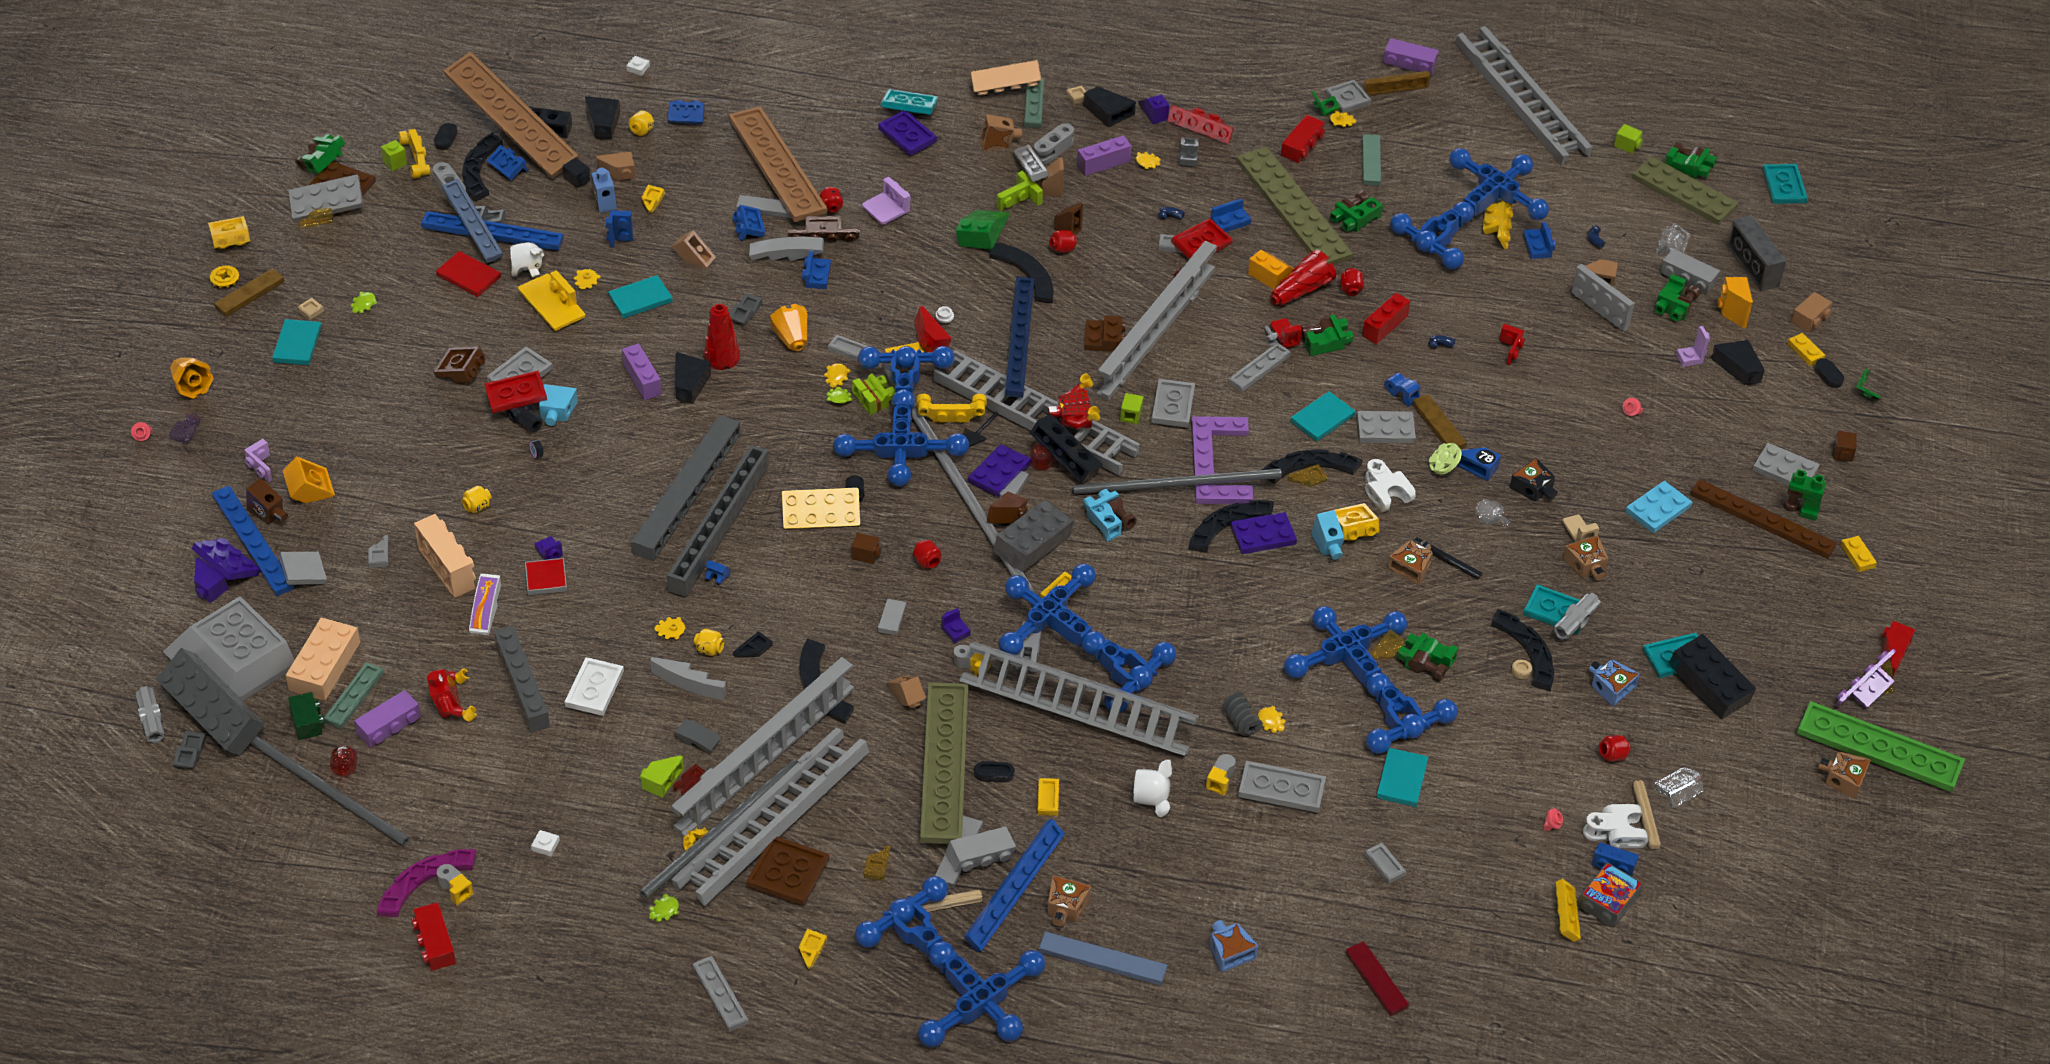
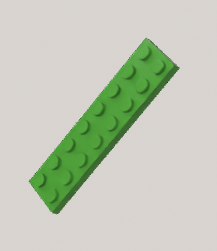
M1812 701L1808 705L1797 734L1849 754L1870 759L1873 763L1953 792L1965 761L1964 758Z

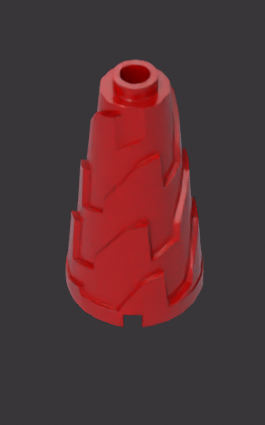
M1314 250L1309 253L1271 292L1270 299L1273 304L1284 305L1336 279V270L1333 263L1328 264L1326 262L1329 257L1320 250Z
M716 304L709 311V324L707 326V337H705V349L703 352V360L711 362V368L715 370H724L726 366H729V369H731L740 360V350L732 318L727 307L723 304Z

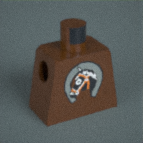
M259 478L246 489L248 512L266 524H271L275 520L283 523L288 518V514L283 511V499L264 480Z

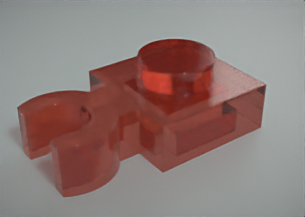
M697 764L693 765L681 775V780L673 784V791L676 792L682 788L683 790L680 791L682 797L700 781V777L706 771Z

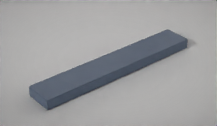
M456 179L442 185L443 191L485 261L489 263L503 257L501 249L460 181Z
M1045 932L1039 947V952L1160 986H1162L1168 966L1167 964Z

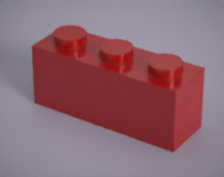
M1306 115L1282 142L1281 156L1300 163L1303 158L1307 157L1311 148L1313 149L1316 146L1317 141L1323 138L1325 122Z
M1398 293L1392 295L1364 321L1362 337L1377 345L1408 317L1410 300Z
M436 902L413 909L414 918H411L414 931H419V934L416 935L419 947H424V951L421 952L424 964L429 963L431 971L455 965L454 950L439 903Z

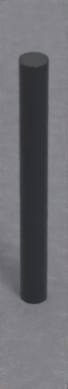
M1418 537L1414 539V542L1417 544L1424 541ZM1431 545L1430 551H1432L1433 555L1477 579L1481 578L1482 572Z

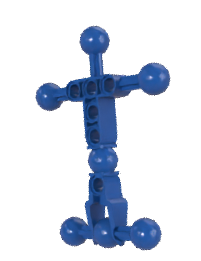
M1457 148L1450 154V165L1459 170L1466 168L1477 175L1479 186L1467 195V198H1463L1462 202L1455 204L1449 211L1438 217H1431L1421 227V230L1412 226L1411 218L1404 213L1394 215L1391 218L1390 227L1395 234H1408L1412 237L1411 241L1416 242L1419 250L1430 252V254L1436 253L1442 257L1443 265L1447 269L1455 270L1462 266L1464 255L1457 248L1447 249L1445 246L1451 243L1452 236L1459 230V227L1463 226V223L1471 221L1476 214L1484 211L1497 199L1500 198L1508 204L1520 203L1527 208L1528 215L1534 220L1546 218L1549 213V205L1544 199L1537 198L1532 200L1521 193L1519 183L1513 180L1517 175L1525 176L1532 171L1534 164L1528 155H1517L1512 160L1511 168L1503 173L1490 164H1476L1471 160L1470 153L1466 149ZM1434 232L1443 233L1437 238V235Z
M871 346L860 350L858 362L864 369H874L879 363H891L892 382L896 383V393H894L892 398V405L894 407L892 433H878L874 436L873 440H855L850 434H840L833 442L835 453L842 457H848L855 451L875 450V454L878 457L895 458L894 465L889 468L887 476L890 483L897 487L905 486L911 479V471L906 466V457H924L928 454L929 450H947L948 453L956 457L967 453L969 441L963 434H952L947 440H928L924 433H911V416L915 405L913 391L915 383L920 381V363H933L940 369L949 368L955 358L953 351L946 346L937 347L933 352H921L920 349L915 351L912 347L908 346L901 347L897 351L893 349L891 353H879L875 347ZM897 365L902 369H910L909 374L906 372L900 374Z
M1079 564L1075 566L1071 574L1072 579L1065 586L1059 585L1054 587L1044 598L1039 597L1029 589V582L1025 577L1013 575L1008 578L1005 583L1006 594L1013 599L1023 598L1034 607L1028 612L1027 621L1016 632H1006L999 639V649L1013 655L1020 654L1024 645L1023 640L1031 633H1039L1049 626L1071 643L1078 645L1079 648L1082 646V649L1087 654L1096 655L1095 660H1099L1100 664L1110 672V677L1123 685L1119 690L1131 694L1134 692L1140 693V690L1148 688L1153 681V677L1157 676L1156 670L1160 666L1173 664L1176 659L1175 647L1168 642H1159L1152 649V658L1146 663V660L1133 649L1126 650L1118 644L1110 642L1109 639L1106 640L1102 633L1092 631L1093 627H1089L1085 620L1067 608L1069 597L1080 587L1087 588L1096 580L1095 570L1091 565ZM1128 664L1133 668L1127 673L1122 668L1123 665ZM1105 695V707L1108 711H1111L1114 698ZM1122 702L1119 713L1126 710L1129 705L1128 702Z
M1328 606L1318 607L1312 615L1313 624L1320 630H1327L1332 637L1322 642L1321 650L1307 656L1292 654L1284 662L1285 673L1291 678L1298 679L1306 675L1310 666L1319 662L1332 665L1343 660L1356 678L1367 687L1368 693L1376 697L1377 702H1380V707L1386 715L1385 722L1392 728L1388 731L1374 729L1367 735L1366 745L1370 751L1376 754L1385 753L1390 748L1392 741L1399 738L1404 740L1406 738H1418L1425 729H1430V724L1437 721L1442 724H1448L1453 722L1458 715L1456 704L1449 699L1437 701L1433 711L1422 715V711L1414 699L1402 694L1391 683L1389 677L1381 673V668H1378L1377 662L1367 651L1372 639L1386 633L1396 636L1405 632L1407 619L1405 615L1398 611L1389 612L1385 615L1383 623L1374 627L1358 625L1343 632L1336 624L1337 616L1335 611ZM1395 712L1407 713V715L1400 720Z
M932 876L927 878L922 885L921 892L913 897L907 895L906 899L899 898L894 900L889 910L883 911L882 918L876 922L864 921L857 926L855 938L858 944L867 948L876 946L880 942L882 932L893 926L895 932L905 943L915 945L921 952L926 954L932 965L941 968V973H945L947 980L962 995L956 1002V1009L939 1021L928 1020L922 1023L918 1030V1037L926 1047L939 1046L943 1042L947 1030L959 1022L963 1024L971 1023L985 1012L997 1023L996 1031L1004 1041L1012 1042L1022 1035L1023 1023L1020 1018L1013 1014H1005L997 1004L1007 997L1009 987L1025 976L1036 977L1043 972L1046 966L1043 955L1036 950L1026 951L1021 955L1018 962L1019 965L1007 974L995 973L986 980H983L962 957L958 956V953L954 951L951 944L943 941L941 935L938 936L937 930L931 924V915L922 907L928 901L937 903L943 901L947 896L948 885L941 877ZM914 915L922 923L920 926L911 928L905 925L912 921Z

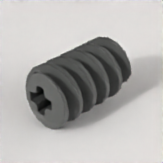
M1235 692L1224 700L1223 709L1241 735H1252L1261 729L1263 722L1255 714V710L1251 708V704L1243 696V693Z

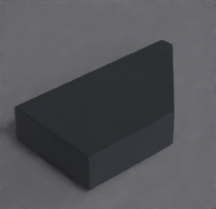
M758 631L734 650L733 656L735 658L760 657L773 646V641Z

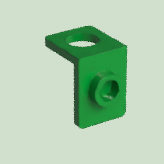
M1312 91L1315 99L1312 101L1316 110H1320L1323 116L1340 108L1335 96L1320 102L1316 93ZM1329 102L1334 103L1332 108H1326L1325 105Z
M1865 369L1856 387L1863 391L1862 395L1871 399L1873 396L1881 399L1882 396L1863 388L1871 372Z

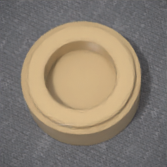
M1517 660L1512 665V674L1518 679H1526L1531 675L1532 665L1526 660Z

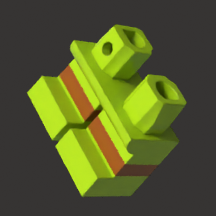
M870 374L866 380L861 381L858 378L852 381L853 395L869 415L889 407V401L892 400L894 393H896L893 386L884 389L887 387V380L884 375L875 377L873 374Z

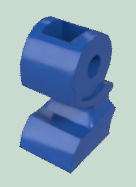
M1395 373L1384 382L1385 388L1392 396L1400 392L1403 393L1402 400L1407 407L1412 405L1413 399L1420 397L1421 386L1415 380L1405 379L1400 373Z

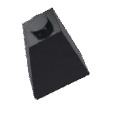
M1097 86L1084 92L1083 106L1109 128L1134 116L1136 102Z
M586 96V112L595 138L612 140L620 116V101L618 99Z
M1749 340L1714 345L1712 360L1743 385L1762 382L1765 370Z
M677 352L675 354L676 399L693 404L711 376V362Z

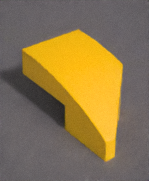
M648 185L643 196H641L642 202L649 213H653L665 194L663 188Z
M809 929L806 930L799 950L807 968L811 969L827 941V936Z

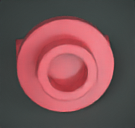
M1628 398L1624 401L1622 408L1626 415L1635 416L1642 414L1643 408H1641V403L1638 399Z
M138 422L133 425L131 434L137 441H144L152 435V427H149L144 422Z
M1555 808L1548 810L1543 828L1547 831H1550L1552 828H1560L1563 822L1562 814Z

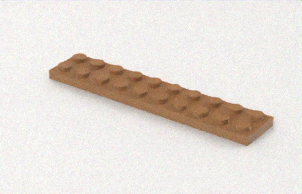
M471 51L444 70L445 76L552 179L563 171L562 165L575 157L579 159L578 154Z
M761 106L729 114V121L793 221H802L808 216L827 214V207Z

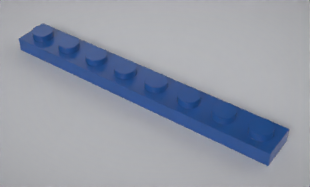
M427 211L421 222L422 228L470 236L459 216ZM484 221L493 238L497 241L515 244L534 243L539 248L559 251L564 239L563 233Z
M226 486L211 492L214 501L256 566L260 568L261 574L276 597L294 590V585H287L280 562L231 487Z
M1053 819L1046 821L964 935V938L976 952L983 950L1065 835Z

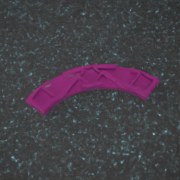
M476 849L448 851L449 853L438 856L432 855L411 865L396 877L394 883L385 891L378 905L377 916L399 917L407 898L423 883L437 877V869L441 865L450 864L458 871L473 870Z

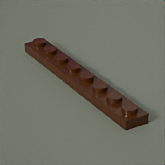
M1701 479L1698 480L1691 490V496L1826 559H1829L1837 546V542Z

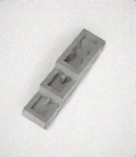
M784 237L750 243L749 256L751 260L769 256L771 261L788 256L789 260L793 261L808 257L809 251H813V255L822 253L824 239L821 237Z
M651 657V672L666 682L702 696L725 700L726 682L708 679V672L691 670L690 663Z

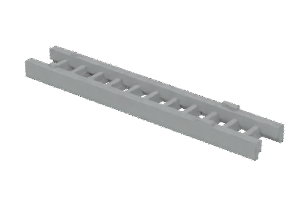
M1486 26L1479 28V35L1484 40L1473 44L1463 33L1457 34V47L1561 166L1568 161V153L1580 149L1587 157L1591 156L1592 146L1513 58L1507 47L1502 45ZM1490 47L1492 49L1491 51L1484 53L1479 52L1480 50L1487 49ZM1498 57L1501 59L1493 63L1488 62V60ZM1506 67H1508V68L1510 69V70L1505 71V72L1497 73V70H1500V69H1503V68H1506ZM1515 77L1519 79L1517 81H1513L1510 83L1505 82V80H1509ZM1524 87L1528 89L1526 91L1519 93L1514 92V90L1521 89ZM1535 97L1536 99L1528 103L1523 102V100H1527ZM1540 108L1545 109V111H1541L1535 114L1532 113V111ZM1552 118L1554 119V121H1551V122H1548V123H1545V124H1542V123H1541L1542 121H1545V120H1549V119H1552ZM1558 129H1563V130H1564V131H1561V132H1558V133H1555V134H1551V133H1550V132L1555 131V130H1558ZM1568 139H1572V142H1568L1562 145L1559 143Z
M1204 241L1098 369V373L1102 374L1104 378V385L1097 392L1096 396L1109 401L1189 302L1192 303L1196 299L1201 287L1214 273L1215 266L1207 262L1216 252V245Z
M956 350L953 352L955 358L952 364L956 368L949 375L937 369L934 370L935 382L972 400L975 394H984L987 398L986 408L998 412V414L1029 430H1032L1037 422L1034 418L1041 410L1048 413V407L1058 406L1057 401L1027 386H1024L1023 398L1016 397L1018 399L1011 406L1004 404L1003 402L1009 397L1005 396L1007 376ZM967 372L970 377L964 383L959 381L958 379ZM980 379L987 382L979 391L973 388ZM995 387L1002 390L995 398L988 396ZM1026 403L1034 406L1026 415L1019 411ZM1092 420V428H1081L1074 436L1079 442L1087 434L1095 437L1089 446L1082 445L1103 464L1101 467L1117 475L1123 471V464L1115 461L1112 457L1119 450L1134 458L1139 454V443ZM1103 442L1111 445L1104 454L1096 451Z
M977 642L970 643V651L985 656L980 664L979 676L964 672L962 677H960L961 682L1183 756L1188 754L1190 746L1173 740L1179 720L1195 725L1199 718L1198 715L1055 669L1015 654L1013 655ZM991 658L1003 661L997 682L985 679ZM1010 664L1022 667L1016 688L1004 685ZM1028 670L1040 673L1035 694L1022 691ZM1047 676L1059 680L1053 701L1041 697ZM1066 682L1078 686L1072 707L1060 703ZM1084 688L1096 692L1090 713L1079 710ZM1103 694L1114 698L1108 719L1097 716ZM1123 701L1133 704L1127 725L1117 722ZM1141 707L1152 710L1146 732L1136 729ZM1160 714L1171 717L1165 737L1154 735Z
M841 657L714 769L710 768L700 777V781L671 806L674 813L678 816H684L674 824V830L684 837L687 835L688 830L693 831L696 827L698 828L850 694L854 687L850 685V681L842 676L852 669L853 665Z
M836 727L810 752L807 751L797 760L798 763L677 873L671 879L674 889L678 892L689 881L700 887L696 891L697 899L705 906L757 858L772 840L787 830L869 753L867 742L859 739L847 751L836 747L844 738L843 731ZM826 754H830L838 758V760L832 764L822 758ZM816 766L825 772L818 776L809 770ZM801 778L812 784L806 789L795 783ZM789 791L798 797L791 801L782 795ZM774 803L784 808V810L778 814L768 808ZM761 816L771 822L765 827L755 822V820ZM747 829L757 835L751 840L741 835V833ZM732 842L742 847V849L737 853L727 848V846ZM718 855L728 860V862L723 866L712 859ZM704 868L712 872L713 876L709 879L698 872Z

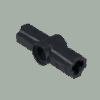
M529 405L505 410L508 418L513 423L519 422L530 432H537L543 424L542 419L531 411Z

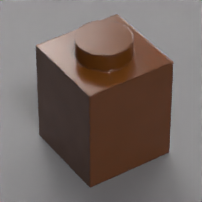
M1837 432L1834 442V459L1853 462L1856 452L1857 433Z
M857 533L852 544V560L874 564L882 551V546L879 545V537Z

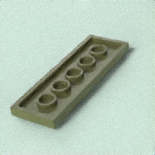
M1652 156L1632 173V179L1717 225H1720L1738 208L1739 203Z

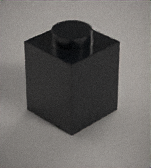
M576 157L562 165L563 178L574 187L579 188L590 181L589 167Z

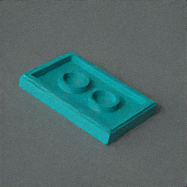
M889 89L881 102V107L932 114L938 103V97Z
M1763 164L1762 170L1773 204L1807 203L1808 197L1797 164Z
M658 275L608 291L609 298L623 319L673 302L671 294Z
M285 319L272 357L273 362L310 365L322 328L321 322Z
M1328 391L1293 415L1290 422L1317 442L1354 417L1356 411Z
M1537 584L1524 609L1523 615L1555 626L1564 617L1567 609L1572 604L1576 605L1580 600ZM1578 628L1574 634L1578 635L1581 629Z
M1696 632L1643 645L1642 650L1658 678L1677 674L1669 665L1673 652L1698 637Z
M1389 748L1377 798L1417 807L1429 756Z

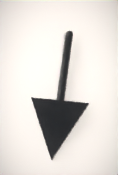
M995 412L976 432L967 428L964 429L963 435L967 437L969 447L987 439L979 433L998 415V412Z

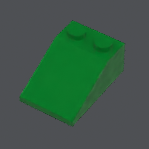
M975 210L962 218L956 228L959 246L993 249L1009 217V212Z

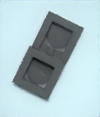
M1181 138L1179 165L1197 167L1199 138Z
M486 205L475 206L484 221L504 224L507 215L504 209L488 211Z
M745 293L739 304L736 303L730 312L732 321L745 325L763 303L762 299Z
M685 719L674 733L675 736L689 746L694 743L707 754L712 751L721 736L707 727Z
M185 731L181 746L177 748L173 766L194 769L202 753L207 738L204 733Z

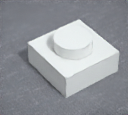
M634 56L626 65L627 71L642 76L649 68L650 61Z
M540 830L531 845L532 851L552 856L559 843V836Z

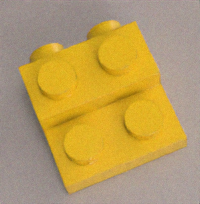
M244 216L208 223L214 248L225 249L229 245H244L250 242Z
M1365 503L1335 509L1344 540H1355L1361 536H1374L1376 533H1379V519Z

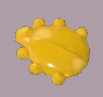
M1335 111L1330 116L1334 126L1342 125V127H1346V125L1352 126V124L1356 123L1353 116H1348L1346 112L1340 113Z
M1137 152V162L1146 169H1149V167L1156 168L1155 165L1160 166V158L1155 157L1153 153L1150 155L1148 152L1142 154Z
M590 269L578 270L574 280H577L575 285H579L581 290H585L587 287L591 289L592 284L597 285L598 282L596 280L600 278V275H597L595 271Z
M840 363L828 365L826 367L828 371L824 374V377L828 379L825 382L830 383L832 388L837 385L841 386L843 385V380H848L847 373L851 371Z
M668 617L665 622L660 620V625H656L654 628L656 632H659V636L665 635V639L670 637L679 639V636L685 630V625L680 617L676 619Z
M1275 706L1263 708L1259 711L1258 716L1263 722L1265 731L1271 729L1272 733H1276L1277 730L1279 732L1284 731L1285 727L1283 724L1286 723V720L1281 719L1283 715L1275 710Z

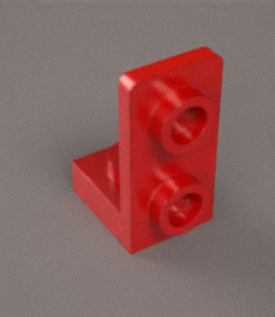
M1287 318L1271 321L1270 326L1274 333L1278 334L1277 338L1283 347L1288 348L1300 345L1302 334L1300 325L1291 326Z
M1503 324L1499 341L1512 345L1507 359V365H1511L1513 360H1517L1519 348L1522 349L1524 346V330Z

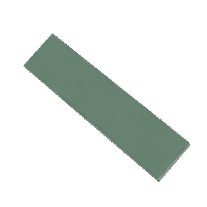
M1041 79L1038 85L1028 87L1027 84L1024 127L1041 128L1044 79Z
M1363 134V185L1380 186V135Z
M366 662L323 718L324 723L342 730L384 674L383 668Z

